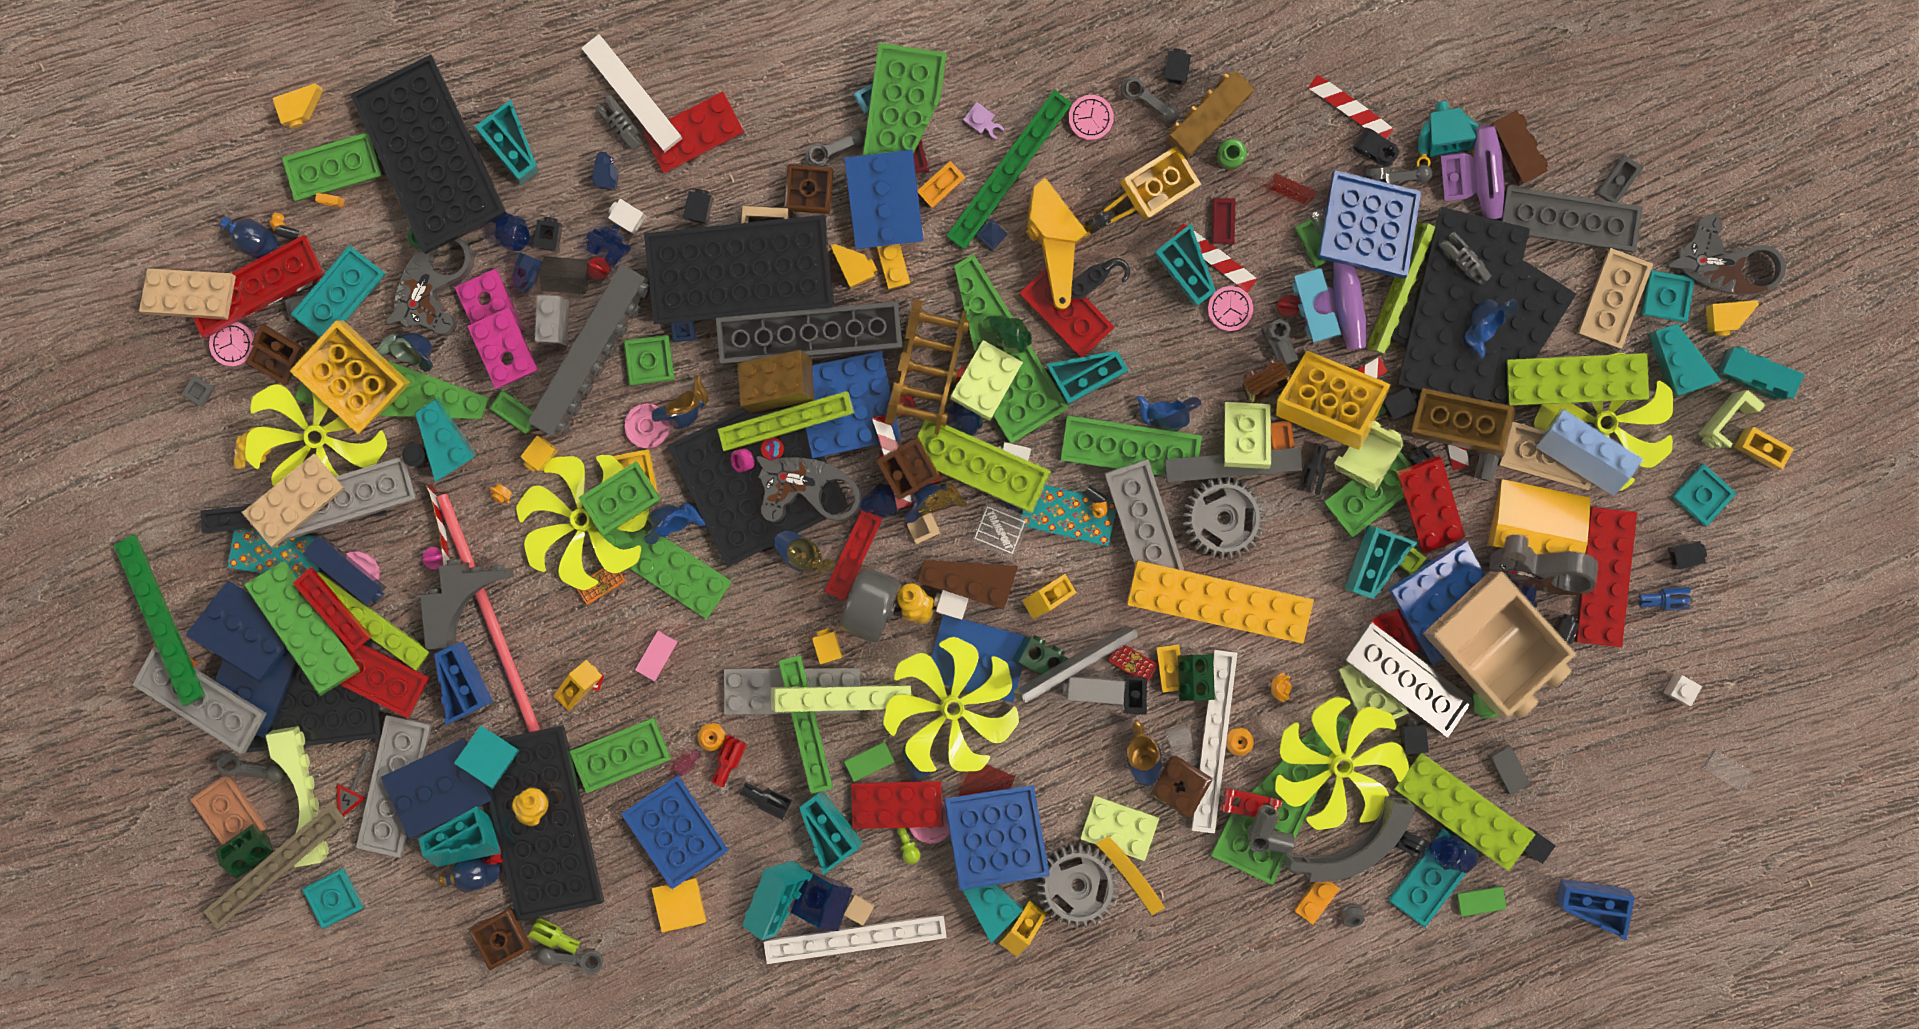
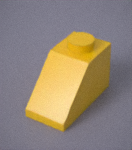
M314 83L272 98L281 124L290 127V129H295L303 126V122L309 121L323 93L322 87Z
M836 244L831 246L851 289L876 278L874 272L877 269L872 258L867 260L864 254Z
M1758 300L1705 306L1708 333H1716V337L1729 336L1730 331L1738 330L1759 305Z
M1063 574L1024 598L1022 602L1034 620L1077 592L1066 574Z
M585 660L566 677L554 694V697L570 712L596 685L602 675L596 667Z
M1029 900L1024 906L1023 911L1008 927L999 944L1018 957L1030 945L1047 913Z

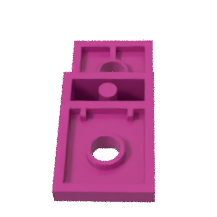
M495 268L456 286L455 290L471 323L467 327L495 389H499L539 371L522 334L525 329L498 270ZM487 292L491 296V301L487 305H482L479 298L481 294ZM507 352L512 353L514 357L510 365H505L502 362V356Z

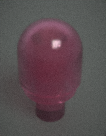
M696 749L691 754H682L673 763L674 773L679 776L688 774L696 766L695 761L702 756L701 753Z

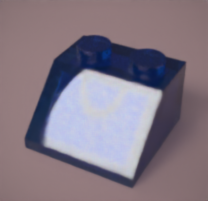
M807 870L813 876L810 881L805 880L799 889V892L802 894L799 899H795L791 913L819 929L839 931L853 888L838 880Z

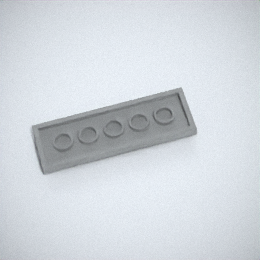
M398 457L336 476V479L345 490L287 536L284 541L417 501L408 465L403 461L402 457Z
M1145 459L1104 473L1134 566L1136 561L1140 560L1184 570L1149 460Z
M153 646L133 686L240 754L246 753L267 713L197 669L195 671L206 696L188 706H182L157 646Z
M780 668L724 669V714H791V712H774L771 710V687H785ZM805 668L809 687L860 686V668ZM861 710L815 711V714L861 713Z
M389 714L386 715L356 848L398 858L403 856L407 834L381 777L425 756L432 724Z

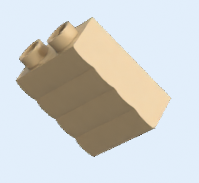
M1488 572L1423 633L1495 714L1510 717L1513 714L1517 719L1528 714L1537 705L1538 700L1533 694L1545 683L1552 688L1561 683L1571 673V668L1566 663L1576 655L1502 572Z

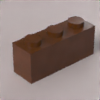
M1518 110L1490 124L1495 126L1502 155L1518 186L1548 171L1547 160L1544 155L1539 154L1536 148L1538 146L1533 134H1529L1526 128L1527 121L1523 114H1519Z

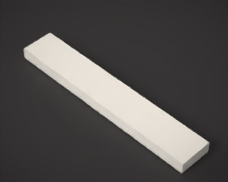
M600 34L582 47V50L664 152L683 139Z

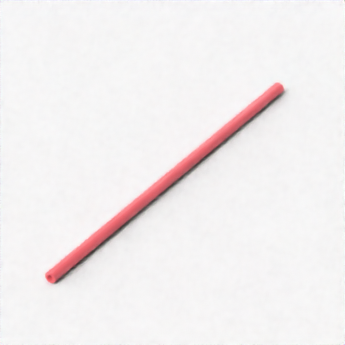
M447 493L436 497L461 562H469V568L476 567ZM482 588L475 594V597L529 732L540 730L485 588Z

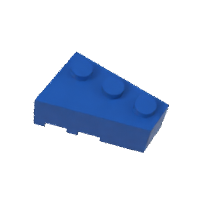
M464 641L453 644L434 654L438 682L441 683L442 689L441 701L445 709V725L493 702Z
M1560 879L1556 900L1563 910L1627 940L1635 897L1628 888Z

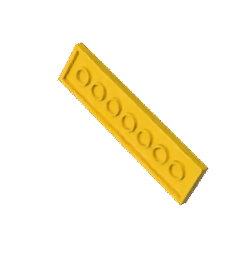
M1140 560L1136 561L1127 599V605L1302 644L1304 643L1314 599Z

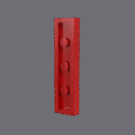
M862 509L824 592L843 601L846 600L883 518Z
M309 568L293 582L294 586L352 652L357 651L372 637L313 568Z

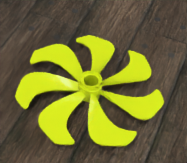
M1615 353L1611 355H1621L1624 353ZM1657 381L1655 396L1649 403L1639 409L1617 416L1614 412L1626 401H1611L1607 411L1603 409V402H1591L1597 412L1595 417L1572 403L1542 404L1535 417L1534 427L1546 431L1559 410L1564 409L1583 422L1594 423V429L1609 438V434L1615 432L1626 449L1643 458L1640 466L1651 468L1672 452V436L1668 435L1661 441L1649 443L1628 434L1619 428L1618 424L1619 422L1633 424H1660L1666 422L1673 413V393L1665 383ZM1605 416H1609L1612 420L1608 428H1602L1600 424L1601 419ZM1630 478V480L1619 491H1622L1629 487L1635 481V479Z
M275 384L253 396L251 413L253 414L268 408L274 409L291 418L305 431L303 434H298L282 429L256 427L247 435L245 458L254 468L259 469L261 458L267 450L280 444L304 440L306 445L293 453L275 469L271 478L273 486L301 465L311 448H316V455L336 477L339 475L335 472L323 448L324 443L352 464L365 468L375 465L386 450L387 440L385 434L380 430L371 441L366 443H349L328 437V432L350 429L351 427L340 417L324 427L319 425L329 407L313 392V424L308 426L301 409L290 391L282 385ZM311 431H318L322 438L315 442L310 440L308 434Z
M599 455L596 457L603 470L602 482L624 469L612 455ZM574 456L552 458L544 468V472L556 473L564 478L571 489L577 509L571 511L555 494L543 486L537 485L529 488L516 507L520 522H524L534 511H551L569 517L570 523L547 526L530 532L524 542L527 559L531 567L545 572V554L547 550L558 539L576 529L577 532L560 561L559 576L568 585L580 590H588L596 586L598 581L590 577L583 568L582 549L586 531L589 533L598 560L604 569L611 573H620L635 565L640 558L641 546L638 545L634 548L622 550L610 544L594 527L593 520L586 509L583 508V504L579 499L585 490V468L583 462ZM650 508L617 529L628 532H637L643 529L647 523ZM583 514H585L587 516V522L586 524L581 526L579 523V519Z
M951 637L939 643V646L947 650L954 659L955 673L951 695L947 696L940 672L933 659L927 654L918 653L898 663L894 679L899 680L912 676L922 680L941 699L940 705L919 697L898 694L890 698L884 714L883 724L892 736H895L901 721L905 718L922 712L941 711L942 715L915 733L905 746L908 758L918 770L923 772L936 771V767L930 757V749L937 732L947 718L951 719L948 759L951 767L957 771L981 770L990 759L989 755L975 754L970 750L961 733L958 718L963 716L976 731L993 743L1005 741L1019 723L1018 711L1015 706L999 718L984 717L964 709V705L986 703L1006 697L1012 689V680L1008 664L1004 660L992 656V674L981 687L959 699L958 696L971 678L979 657L978 651L973 645L959 638ZM956 702V710L949 713L947 711L948 705Z
M1333 697L1318 706L1313 711L1312 723L1319 736L1332 750L1329 757L1311 750L1299 739L1298 722L1290 725L1283 731L1280 756L1287 763L1328 764L1329 769L1315 777L1299 782H1291L1278 774L1275 782V791L1289 805L1301 806L1334 773L1336 780L1327 805L1321 812L1306 817V820L1317 830L1335 828L1340 826L1347 817L1343 778L1349 777L1362 793L1365 807L1359 821L1364 823L1376 820L1383 808L1385 797L1389 796L1388 791L1374 779L1355 772L1354 767L1364 765L1387 766L1392 769L1397 781L1401 782L1409 770L1404 749L1395 742H1387L1370 748L1352 759L1351 757L1364 738L1375 729H1396L1391 713L1375 707L1361 709L1351 724L1345 751L1342 752L1336 732V721L1338 714L1346 706L1350 705V701L1341 697ZM1345 760L1343 766L1337 768L1338 763Z

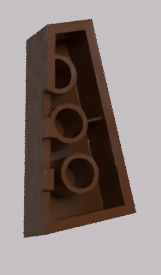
M924 560L917 582L1004 610L1018 566Z

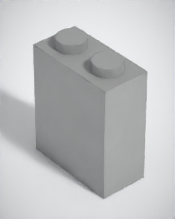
M537 295L536 342L548 346H568L570 301L561 296Z
M1072 675L1063 681L1062 693L1071 701L1123 704L1125 681L1122 678Z

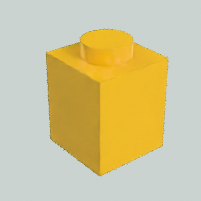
M537 435L521 455V458L525 460L523 464L531 471H543L559 450L542 436Z
M829 628L816 632L817 636L812 639L820 664L843 657L836 631L830 632Z

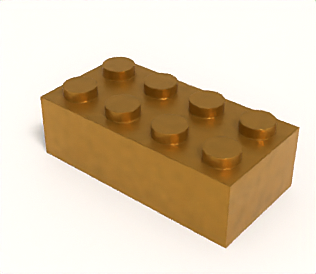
M1236 70L1232 74L1227 72L1218 81L1217 89L1214 91L1211 88L1202 97L1201 105L1198 107L1195 104L1186 113L1185 121L1183 123L1178 121L1168 133L1170 137L1167 143L1172 148L1178 146L1186 161L1254 92L1255 89Z
M1422 388L1412 434L1414 438L1504 456L1515 411L1512 406Z

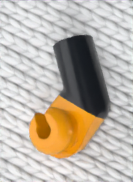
M272 214V219L269 220V223L276 235L291 240L298 238L300 230L286 227L282 214Z
M1089 485L1083 495L1092 500V513L1094 517L1102 518L1108 510L1106 497Z

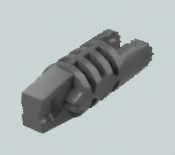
M609 95L606 98V102L614 113L611 114L602 104H599L596 109L624 144L627 143L632 150L639 149L644 142L638 135V129L616 100Z
M1452 232L1448 236L1450 242L1445 240L1440 244V247L1453 261H1456V264L1462 271H1465V274L1470 279H1473L1479 285H1483L1492 277L1485 268L1484 263L1477 258L1478 256L1469 249L1468 245L1455 232Z

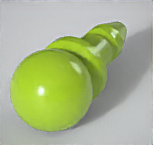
M897 828L898 835H900V840L903 844L900 847L903 851V860L907 864L917 863L920 859V852L914 847L915 842L910 843L906 828Z

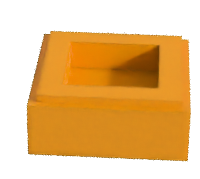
M316 193L315 201L321 205L342 208L344 207L345 199L339 196Z

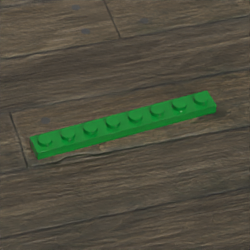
M1055 90L1051 93L946 235L947 238L965 250L1072 106V102Z
M131 535L114 544V548L182 706H188L206 695L139 538L136 535Z

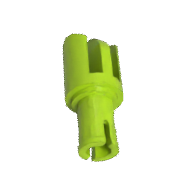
M541 917L536 919L532 931L528 934L529 938L551 949L558 946L575 955L576 949H578L581 941L563 934L561 927Z

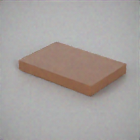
M222 776L190 799L221 845L252 824L262 832L268 828L232 776Z

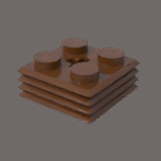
M788 164L784 208L794 212L830 214L833 168ZM808 184H811L812 188L815 189V191H811L810 195H807L806 191L803 190Z
M1272 359L1264 364L1265 368L1259 372L1252 370L1244 375L1243 392L1247 396L1249 403H1256L1287 385L1290 372H1288V368H1285L1286 364H1283V360L1277 361Z
M1172 756L1154 786L1151 796L1187 818L1192 817L1213 778L1178 756ZM1184 782L1183 787L1186 790L1179 791L1178 783Z
M512 908L495 915L469 930L489 970L525 953L532 947L519 921L516 920ZM498 934L505 937L504 944L501 941H496Z

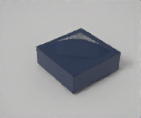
M993 219L976 234L992 251L1008 235Z
M693 321L670 323L673 343L696 340Z

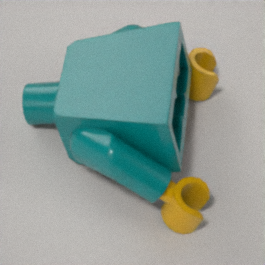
M1447 101L1435 104L1436 112L1430 114L1429 121L1423 124L1418 136V153H1420V157L1416 160V167L1420 166L1419 162L1421 159H1425L1426 165L1430 166L1431 162L1427 157L1428 153L1432 157L1471 150L1470 155L1474 156L1475 134L1479 124L1470 116L1465 115L1463 109H1450Z

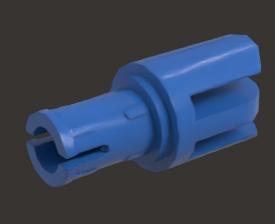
M1690 587L1661 588L1658 593H1639L1638 598L1641 600H1638V605L1640 608L1660 607L1663 611L1690 609V605L1686 603L1691 601V597L1686 594L1691 593Z

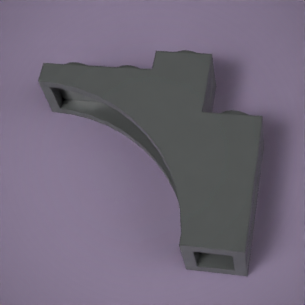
M460 559L446 560V565L439 566L441 588L428 589V593L420 595L426 649L447 648L456 644L457 625L465 606L485 586L497 580L514 577L513 568H505V564L493 565L491 570H483V566L469 568V562L461 563Z

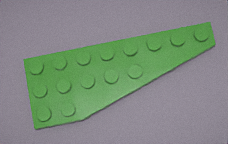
M884 43L878 44L863 155L913 150L914 154L941 99L947 53Z
M972 254L954 265L964 310L967 311L966 318L970 321L969 331L974 352L976 353L983 340L1006 352L1003 347H998L996 343L997 330L990 328L989 321L990 316L1013 317L977 258ZM1030 345L1027 346L1023 353L1006 352L1023 363L993 415L1010 444L1069 409Z
M388 361L410 382V385L379 416L416 417L415 413L418 409L438 397L452 418L483 419L490 398ZM301 382L295 399L314 406L312 391ZM330 407L327 411L335 413Z
M1338 715L1336 732L1340 745L1351 721ZM1314 727L1301 740L1306 747L1319 754L1329 757L1332 753V750L1325 744ZM1282 759L1252 790L1251 793L1282 799L1281 807H1278L1279 819L1273 829L1274 831L1293 834L1294 838H1296L1318 792L1317 790L1303 805L1291 806L1275 791L1277 775L1280 774L1291 782L1304 781L1329 769L1328 764H1291ZM1230 813L1210 855L1273 885L1284 863L1285 854L1270 850L1262 853L1253 852L1249 846L1247 828L1253 824L1255 818Z

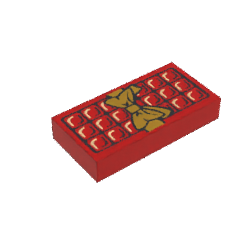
M1123 645L1113 651L1108 658L1109 662L1135 677H1147V683L1158 666L1157 663L1127 645Z

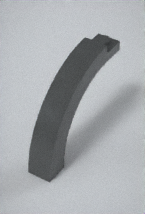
M1386 796L1383 808L1375 824L1364 837L1352 846L1325 856L1285 854L1283 862L1290 872L1300 875L1304 874L1310 882H1330L1357 875L1375 865L1395 847L1408 827L1415 806L1407 798Z

